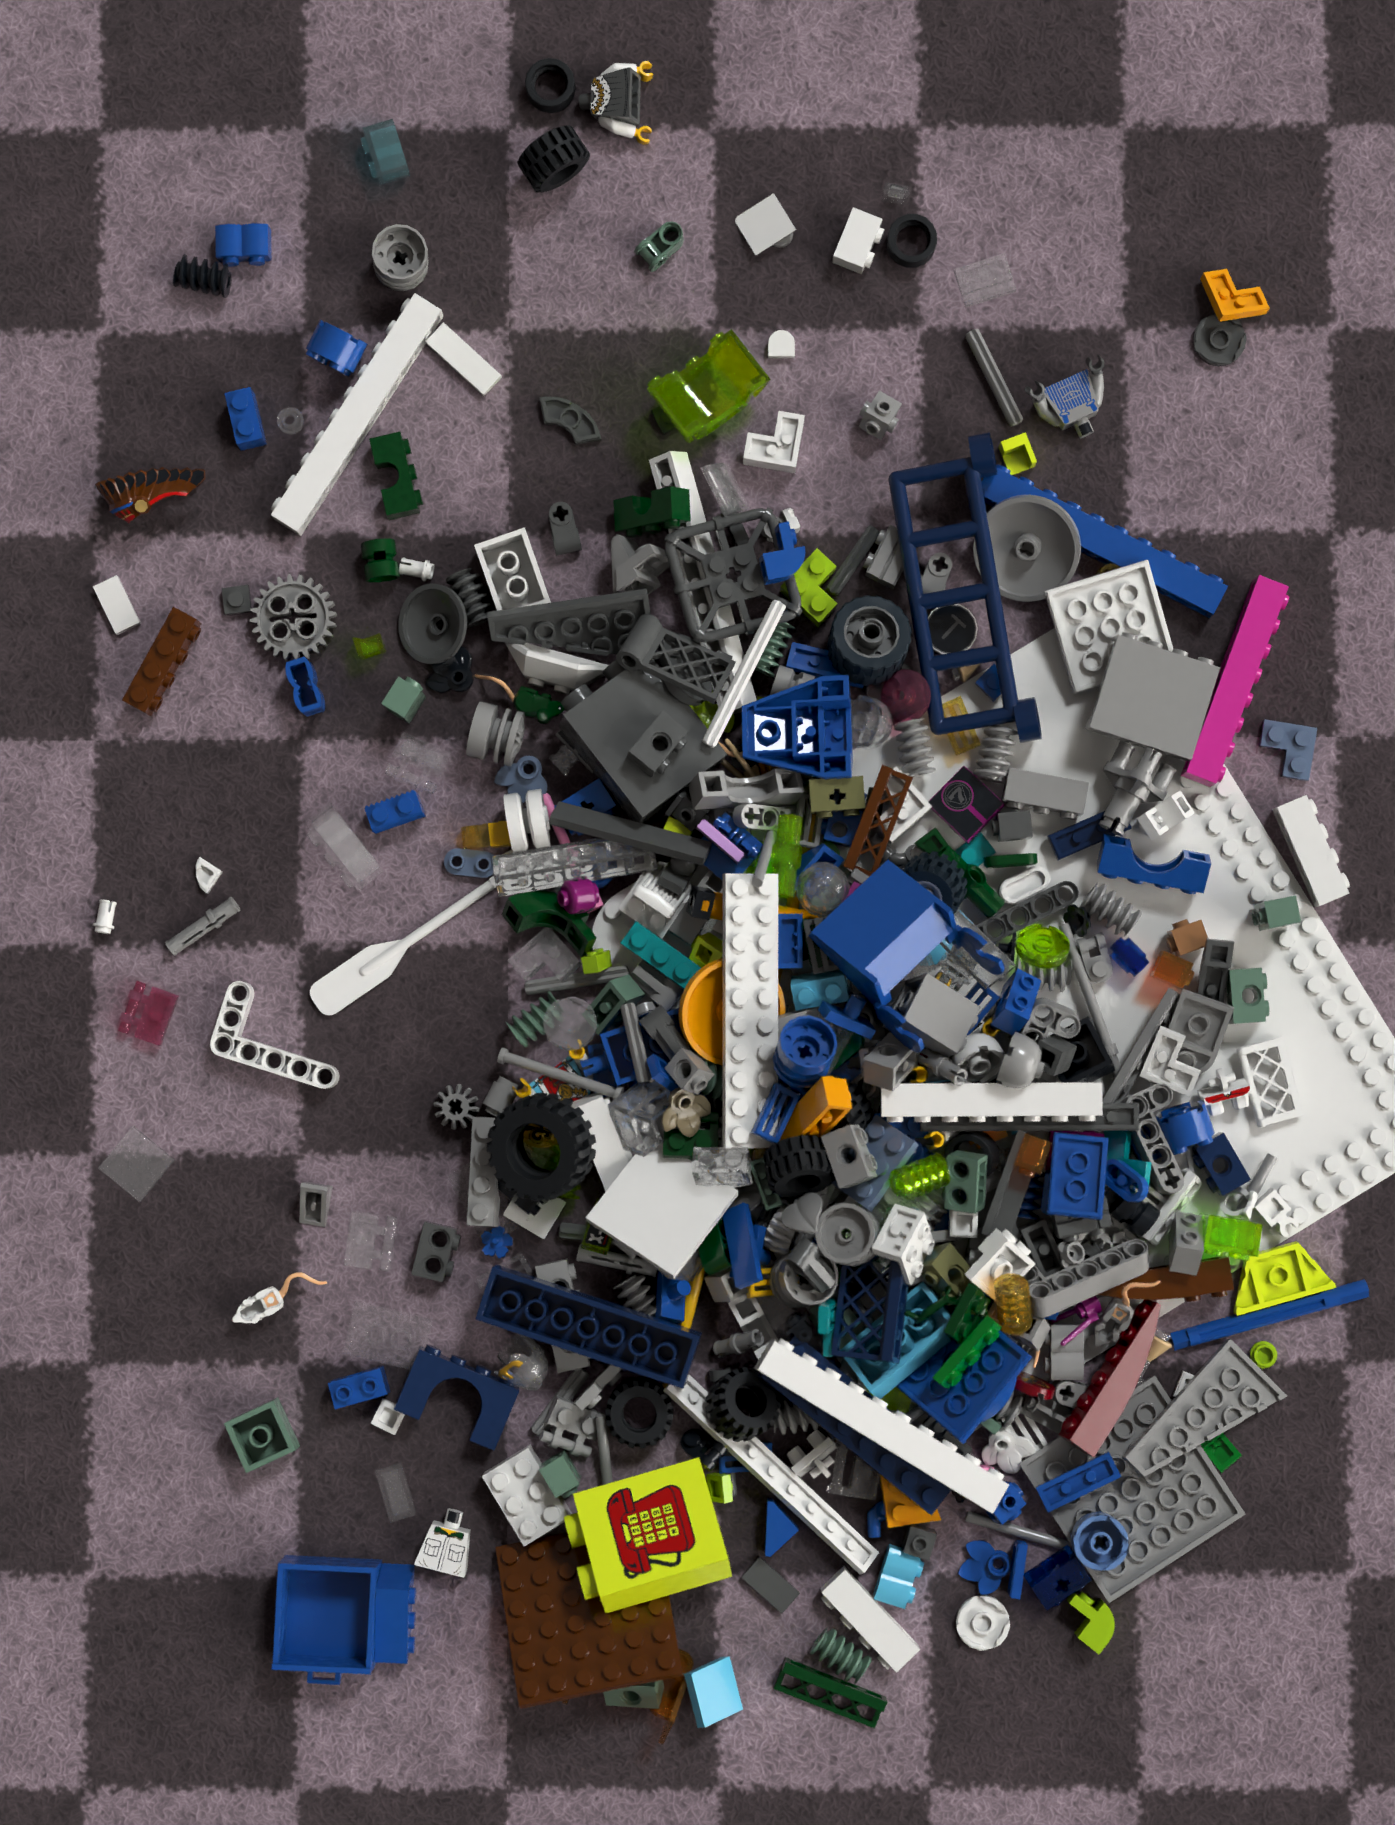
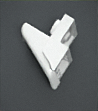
M659 861L653 865V868L643 871L618 909L663 939L688 901L692 882L689 881L681 895L657 883L659 877L668 864Z

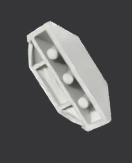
M505 642L523 676L529 679L528 684L541 688L544 687V684L554 686V691L569 695L570 691H574L583 684L588 686L604 677L605 675L602 672L609 666L529 643L521 645Z

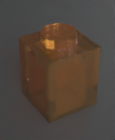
M1161 951L1149 976L1177 989H1182L1184 985L1189 986L1195 971L1191 970L1193 963L1166 951Z
M1025 1134L1015 1162V1167L1019 1168L1018 1173L1034 1178L1035 1174L1041 1176L1052 1143Z

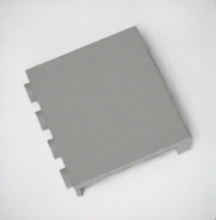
M1122 632V635L1114 636L1112 639L1114 645L1091 718L1087 719L1085 729L1142 748L1149 747L1154 749L1155 752L1158 751L1161 754L1183 761L1192 760L1220 667L1213 665L1214 661L1208 658L1198 657V660L1188 657L1189 653L1183 650L1173 649L1171 652L1162 649L1163 644L1148 640L1147 644L1137 641L1138 637L1130 633Z

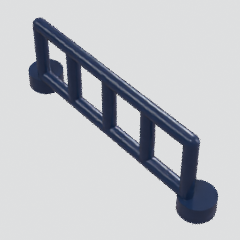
M990 432L968 436L971 457L895 471L888 478L930 730L935 735H943L1016 722L1020 743L1042 739L1035 697L1018 700L981 483V478L997 475ZM964 475L971 521L913 532L906 486ZM974 537L982 583L924 594L916 548ZM985 599L992 645L934 656L927 610ZM995 661L1003 708L945 718L937 672Z

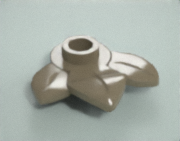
M680 1087L675 1088L668 1098L669 1107L662 1114V1127L665 1132L677 1127L683 1135L692 1137L699 1130L700 1117L711 1113V1105L703 1095L682 1090Z

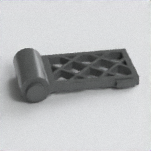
M641 615L616 655L618 663L623 668L630 671L640 669L713 704L736 661L732 660L733 656L718 650L714 652L663 628L659 619L653 615ZM664 638L675 643L677 648L665 650L662 644ZM695 652L699 654L701 659L690 662L686 653ZM680 654L684 663L672 665L669 656ZM663 658L666 667L658 668L651 665L650 662ZM718 663L727 668L725 671L714 673L710 664ZM704 666L708 675L697 677L693 668ZM687 669L690 678L683 680L677 677L675 672ZM711 681L715 688L713 693L703 689L700 683Z

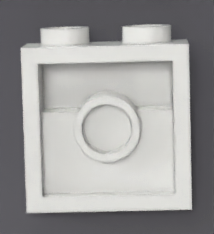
M996 1228L978 1247L983 1255L965 1275L999 1303L1036 1263L1028 1256L1031 1251L1021 1241L1015 1244L1017 1239L1007 1229L1001 1232Z

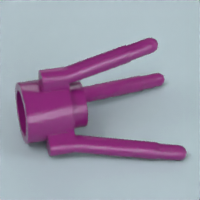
M1095 1295L1075 1304L1073 1309L1059 1314L1056 1320H1048V1323H1055L1074 1314H1077L1080 1319H1086L1061 1341V1346H1065L1087 1326L1099 1320L1098 1314L1102 1312V1307Z

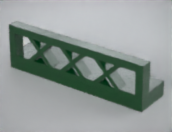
M787 1657L783 1661L774 1685L775 1690L874 1729L881 1712H884L888 1703L886 1696L848 1681L846 1682ZM785 1674L798 1678L801 1682V1685L792 1689L781 1684ZM813 1684L823 1688L826 1691V1695L817 1699L811 1697L806 1686ZM803 1688L806 1694L798 1692L797 1690ZM836 1694L850 1699L852 1704L844 1708L836 1707L832 1696ZM829 1698L831 1704L826 1703L823 1700ZM864 1704L874 1708L875 1712L872 1720L860 1716L857 1706ZM854 1708L856 1714L849 1712L848 1710Z

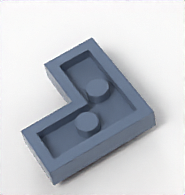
M1264 719L1259 746L1285 751L1281 777L1309 781L1317 728Z

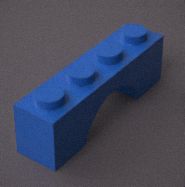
M1107 834L1103 835L1097 860V871L1106 878L1116 879L1117 877H1122L1136 884L1148 882L1161 889L1178 888L1187 894L1204 893L1211 867L1209 854L1184 849L1170 862L1150 864L1141 860L1134 853L1130 839Z

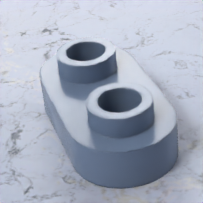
M455 848L450 850L444 858V865L447 871L458 876L489 878L495 874L498 868L497 859L492 853L487 851ZM455 857H461L462 864L460 866L453 865ZM484 859L487 860L489 866L486 869H481L479 862Z

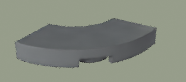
M539 398L545 425H557L566 429L572 435L576 445L602 440L595 421L586 410L564 398Z

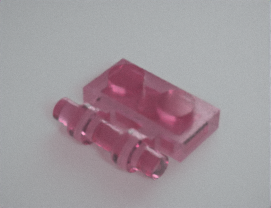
M136 980L134 989H130L128 994L130 999L125 1013H121L119 1019L121 1024L118 1031L128 1034L131 1025L137 1026L134 1037L161 1046L179 995L152 986L149 996L145 995L143 992L146 983ZM140 1002L146 1004L141 1019L135 1017Z

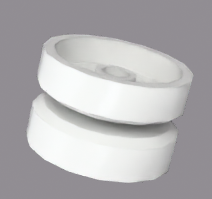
M542 790L527 791L525 796L527 808H523L522 799L518 793L505 794L503 797L505 815L513 853L527 851L529 847L528 833H531L533 845L537 849L551 847L549 835L550 821L547 806L544 805Z

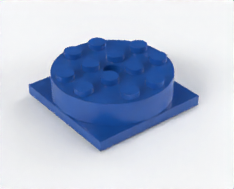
M945 1305L949 1312L953 1314L955 1308L950 1309L948 1306ZM1001 1330L997 1340L991 1345H987L980 1352V1359L974 1365H969L965 1369V1372L968 1374L962 1373V1379L955 1386L946 1389L932 1378L958 1349L959 1345L954 1340H951L896 1386L963 1444L981 1422L990 1419L1005 1406L1013 1393L1017 1376L1032 1359L1030 1354Z

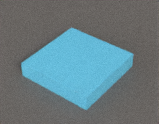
M730 1656L720 1657L684 1674L697 1728H705L743 1710Z

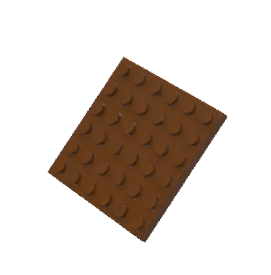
M567 1532L537 1538L526 1546H523L521 1542L495 1547L520 1709L683 1676L669 1595L605 1614L600 1596L585 1600L577 1567L591 1563L586 1545L572 1549Z

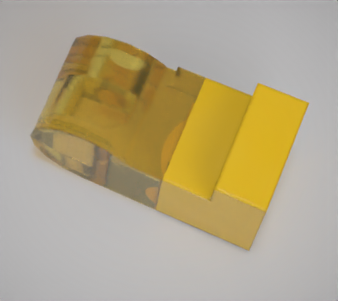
M507 821L461 827L463 849L511 846Z

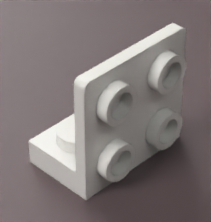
M894 1204L872 1246L873 1254L899 1262L905 1283L908 1285H912L915 1278L921 1275L923 1262L926 1256L930 1255L934 1249L935 1241L925 1213Z

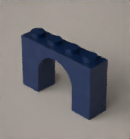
M427 1344L425 1348L419 1346L394 1405V1410L419 1420L429 1395L437 1384L450 1378L467 1380L477 1388L482 1400L480 1411L469 1434V1441L495 1450L520 1391L519 1386L515 1385L516 1380L509 1379L502 1375L503 1378H497L490 1375V1369L480 1365H476V1368L466 1365V1360L459 1356L451 1355V1358L441 1355L442 1350Z

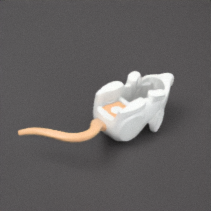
M302 1272L292 1273L285 1279L280 1291L272 1286L258 1292L253 1297L249 1296L248 1299H245L237 1309L232 1321L234 1323L255 1324L262 1320V1318L280 1310L283 1307V1298L288 1291L289 1283L293 1278L301 1277L317 1285L327 1284V1281H317Z

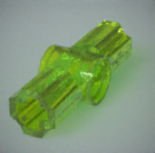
M793 814L778 816L776 844H773L771 854L773 874H778V898L785 899L795 898L797 869H800L802 861L800 839L803 818Z

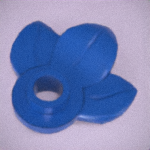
M970 1541L966 1544V1548L971 1557L961 1565L958 1573L966 1580L978 1582L981 1595L993 1593L999 1588L1001 1577L1006 1576L1010 1572L1012 1567L1011 1558L1002 1550H994L990 1543L986 1541ZM995 1559H1001L1003 1561V1565L1001 1568H995L993 1566V1562Z

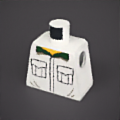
M447 1509L444 1523L433 1521L414 1565L465 1577L468 1567L470 1529L460 1527L462 1511Z

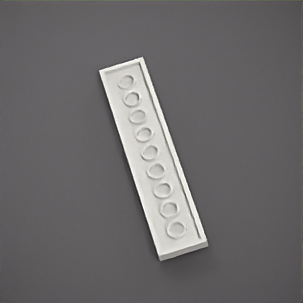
M723 874L722 1148L725 1149L770 1148L773 1145L770 1141L751 1133L774 1083H778V1074L774 1070L773 1056L778 1043V874H765L761 887L753 886L754 874ZM777 1096V1099H776V1101H775V1103H774V1105H773V1107H772V1109H771V1111H770V1113H769V1115H768V1117H767V1119H766V1122H765V1124H764V1126H763V1128H762L761 1131L764 1130V1128H765V1126H766V1124H767V1122H768V1120H769V1118H770V1116H771V1113H772V1111H773V1109H774V1107H775V1105H776V1103H777V1101H778V1096ZM778 1118L776 1119L769 1134L771 1136H773L774 1131L778 1125Z

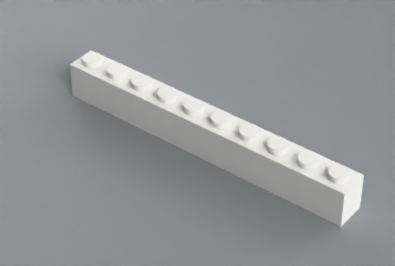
M414 293L411 299L407 298L400 309L401 315L397 321L393 320L386 330L388 335L382 343L378 342L371 354L373 358L368 365L364 364L357 375V378H359L354 387L350 386L343 396L344 403L340 409L336 408L332 412L328 420L330 422L329 426L325 431L319 432L314 441L316 446L311 453L307 452L300 462L301 469L296 476L293 474L289 478L285 486L286 492L282 498L278 497L271 507L273 511L271 516L274 520L302 536L426 344L425 341L433 334L444 317L441 309Z
M669 451L650 459L649 463L657 489L669 486L689 489L691 521L681 523L680 528L668 529L669 534L684 527L706 522L687 452ZM709 532L680 540L705 555L715 552ZM676 549L685 582L691 583L705 579L701 563ZM708 587L688 592L699 629L713 605ZM730 605L717 610L706 632L735 625ZM739 635L713 642L700 641L702 646L714 652L718 650L733 656L732 660L736 661L732 672L716 699L718 708L744 658ZM718 663L710 664L714 673L725 671L727 668ZM751 678L732 714L741 713L743 705L757 701Z
M780 1338L778 1342L770 1340L754 1369L992 1514L994 1513L1009 1484L1003 1481V1474L991 1467L986 1471L979 1466L981 1461L968 1453L965 1457L956 1452L958 1448L956 1445L946 1439H943L941 1443L932 1438L935 1433L920 1424L919 1428L914 1427L909 1423L910 1417L898 1410L895 1414L886 1409L888 1404L876 1396H873L872 1400L862 1395L865 1390L850 1381L849 1385H846L839 1381L840 1374L828 1367L825 1371L816 1366L818 1361L806 1353H803L801 1357L792 1352L794 1346Z

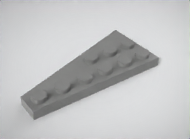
M1226 1339L1122 1458L1141 1477H1145L1172 1462L1173 1459L1190 1452L1205 1441H1209L1238 1425L1253 1414L1261 1412L1269 1405L1286 1398L1287 1395L1231 1339Z

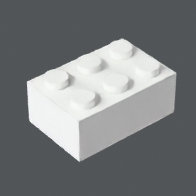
M525 527L474 545L497 611L551 603Z
M531 1444L485 1471L482 1475V1478L523 1546L528 1545L565 1522L564 1516L572 1514L563 1497L560 1495L555 1498L541 1475L539 1468L542 1463Z

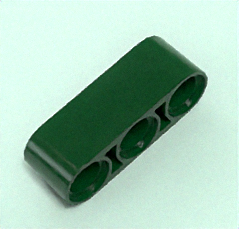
M723 1216L698 1247L702 1267L708 1275H713L732 1267Z

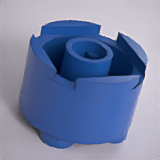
M319 320L306 347V355L324 365H327L328 361H330V367L350 377L351 372H355L368 344L360 339L353 338L351 334L327 322Z
M1197 1101L1198 1106L1191 1107L1190 1102L1167 1108L1161 1111L1162 1117L1160 1118L1155 1115L1173 1155L1187 1151V1146L1194 1144L1204 1146L1213 1142L1212 1136L1215 1132L1204 1101Z

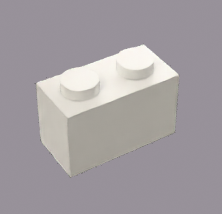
M853 207L833 255L832 263L862 274L864 267L870 268L875 253L871 252L874 243H880L885 229L881 228L882 218Z

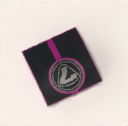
M965 766L928 801L932 806L931 810L944 820L966 843H969L1005 806Z

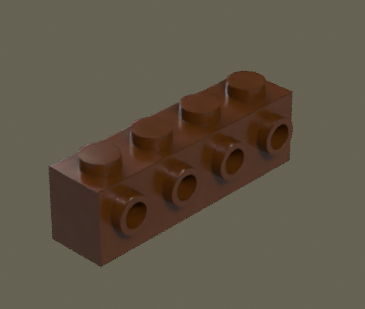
M173 607L122 701L149 716H152L153 712H157L162 704L163 698L161 697L166 688L169 689L175 680V672L178 666L183 665L187 659L189 646L199 637L202 623Z

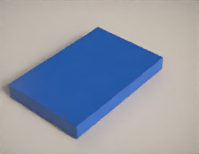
M1059 1132L1053 1133L1047 1215L1102 1220L1108 1138Z

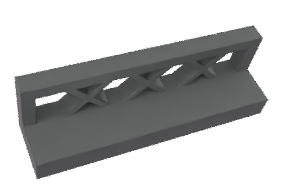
M1021 1130L1017 1131L984 1223L982 1235L988 1237L996 1228L1001 1232L1007 1229L1012 1234L1044 1140L1027 1135L1026 1132Z

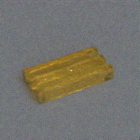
M961 696L943 703V710L948 708L951 717L957 716L953 706L956 704L961 715L968 714ZM975 729L968 730L973 741L972 744L968 743L964 731L958 732L964 746L962 748H959L953 733L947 734L955 756L981 746Z

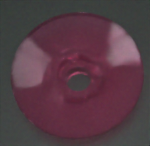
M905 669L895 672L887 682L885 681L881 692V702L884 711L891 719L897 722L920 719L926 713L931 700L928 682L920 673L913 670ZM901 691L904 692V699L902 701L899 699Z

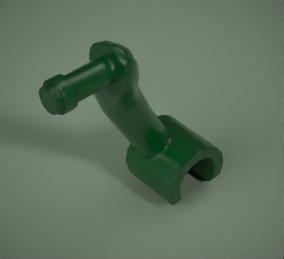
M948 1285L944 1291L945 1296L925 1308L918 1315L910 1312V1310H906L904 1315L915 1319V1323H920L948 1303L952 1305L959 1303L962 1297L961 1290L958 1291L955 1297H950L948 1294L951 1291V1285Z

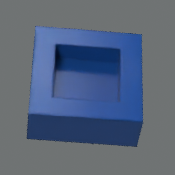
M995 663L975 682L993 702L1001 695Z

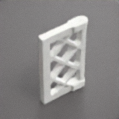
M1282 1037L1236 1049L1247 1085L1250 1084L1252 1093L1249 1095L1258 1127H1265L1266 1125L1304 1115ZM1276 1047L1280 1060L1279 1063L1265 1056L1269 1048ZM1251 1053L1260 1056L1253 1070L1250 1069L1246 1056ZM1263 1059L1276 1065L1270 1079L1256 1072ZM1280 1068L1283 1070L1287 1084L1286 1089L1272 1082ZM1254 1075L1267 1082L1260 1096L1257 1095L1253 1081ZM1270 1085L1284 1092L1277 1105L1263 1098ZM1287 1094L1290 1095L1293 1110L1289 1111L1280 1108ZM1261 1101L1275 1108L1271 1116H1263L1260 1106Z

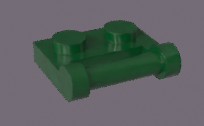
M711 1109L709 1115L700 1117L701 1122L710 1123V1130H698L692 1137L683 1135L679 1129L664 1131L663 1158L717 1159L719 1109Z

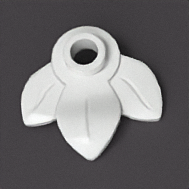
M1001 1427L995 1435L993 1433L989 1435V1444L982 1449L981 1457L985 1465L997 1463L1004 1472L1016 1474L1021 1468L1019 1464L1022 1462L1021 1458L1032 1456L1036 1453V1450L1026 1437L1015 1436L1009 1428Z

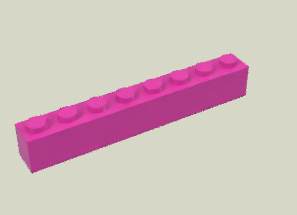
M1258 575L1252 581L1221 664L1192 760L1185 762L1180 776L1208 787L1222 781L1226 771V767H1223L1226 757L1229 758L1235 747V743L1232 742L1235 732H1240L1244 723V718L1241 715L1244 708L1247 709L1253 698V693H1250L1253 683H1258L1262 674V669L1259 668L1261 661L1267 658L1271 649V644H1268L1271 634L1275 635L1279 628L1280 620L1277 619L1279 612L1285 609L1289 601V596L1286 595L1289 586Z

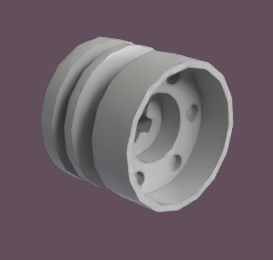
M400 224L386 227L376 236L372 246V260L376 277L384 286L396 291H407L418 286L428 272V248L423 236L416 229ZM396 258L405 259V265H401L399 262L396 263Z
M480 701L472 720L466 755L484 760L489 749L494 750V763H499L502 753H505L504 765L511 767L522 745L525 732V712L517 711L512 722V709L507 708L502 719L497 718V705Z
M822 1252L819 1256L836 1274L835 1284L831 1289H827L823 1293L817 1292L803 1275L800 1278L802 1284L797 1283L799 1280L797 1275L799 1274L792 1270L785 1262L790 1253L782 1255L775 1261L770 1271V1286L772 1293L778 1301L787 1307L800 1309L820 1304L833 1295L838 1284V1271L835 1262L825 1257Z

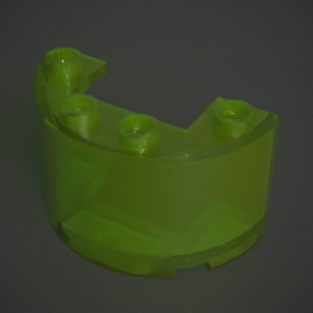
M732 329L725 334L723 332L716 334L710 340L711 344L708 352L700 358L698 356L693 357L686 363V368L678 372L675 370L662 378L658 375L647 384L648 393L687 443L694 441L692 437L699 440L718 429L743 410L750 401L752 394L754 397H757L771 380Z

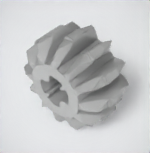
M457 1084L455 1094L453 1088L448 1085L446 1086L448 1096L443 1092L437 1094L444 1101L443 1103L434 1102L435 1107H442L443 1110L435 1113V1116H446L441 1123L443 1126H446L451 1119V1129L453 1130L457 1129L458 1120L462 1128H466L467 1122L465 1118L472 1121L474 1117L470 1114V1111H480V1108L477 1106L471 1107V1103L478 1101V1097L467 1098L472 1092L471 1088H467L461 1094L462 1084ZM453 1100L454 1102H458V1100L462 1102L460 1107L463 1111L461 1113L459 1111L455 1114L451 1112L453 1106L450 1104Z

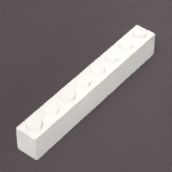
M1102 1082L1030 1083V1085L1018 1089L1006 1087L998 1083H963L959 1086L954 1083L899 1084L894 1091L881 1088V1117H887V1122H903V1117H914V1122H931V1117L942 1116V1122H958V1116H969V1122H986V1116H997V1122L1013 1121V1116H1024V1121H1041V1116H1052V1121H1068V1116H1079V1121H1096V1116H1103Z

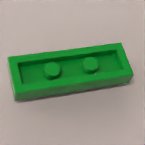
M987 1315L932 1378L946 1389L958 1384L963 1377L962 1373L969 1365H974L980 1359V1352L987 1345H991L997 1340L1002 1326Z

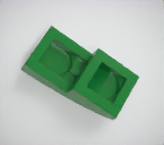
M1224 1433L1200 1444L1221 1474L1242 1457L1241 1453Z

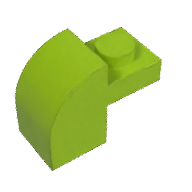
M1072 1591L1066 1598L1067 1601L1086 1616L1085 1620L1075 1631V1635L1092 1650L1100 1654L1114 1633L1115 1621L1113 1614L1102 1599L1094 1607L1092 1605L1095 1601L1083 1591L1079 1595Z

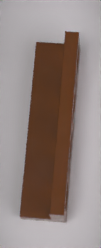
M882 765L843 867L851 870L857 868L869 877L879 868L913 777ZM891 775L906 781L903 790L892 796L887 787ZM886 790L888 798L882 800V797ZM900 796L897 805H895L893 799ZM890 800L894 808L893 816L881 821L877 812L879 805ZM876 816L879 823L872 825ZM890 821L888 829L886 831L883 824ZM881 826L885 835L883 842L872 846L868 838L869 831ZM865 841H867L869 848L862 851ZM880 847L878 855L876 856L873 849ZM871 851L875 859L871 871L856 866L860 855Z

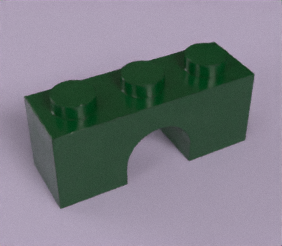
M401 432L369 438L377 469L391 467L399 472L397 483L390 488L381 490L388 519L393 520L419 514V506L423 505L420 489L415 490L413 480L417 479L414 464L409 465L407 455L412 454L408 438L403 439Z
M669 486L651 491L652 502L651 498L628 496L613 500L615 532L626 533V537L635 538L641 537L642 532L659 533L663 527L665 529L680 528L681 523L691 521L689 489Z

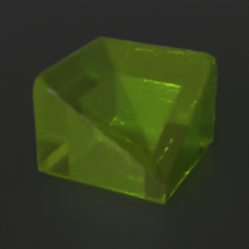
M380 633L364 639L353 637L357 654L363 660L386 651Z

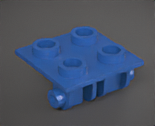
M724 812L721 817L719 816L714 821L713 827L744 852V858L737 865L712 844L711 851L704 865L722 881L723 874H743L761 853L763 846L746 829L737 827L733 818ZM704 836L701 838L702 840L709 841Z

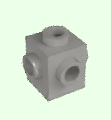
M879 391L871 403L866 401L859 415L863 418L859 428L882 440L887 431L892 433L899 421L896 416L902 403Z

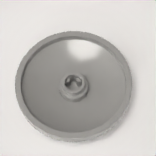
M1017 495L999 502L987 512L1000 595L1022 602L1039 601L1046 599L1044 591L1068 584L1079 564L1081 540L1077 526L1066 510L1045 497ZM974 539V543H973L974 560H975L976 567H977V569H978V571H979V573H980L979 562H978V556H977V550H976V544H975V539Z

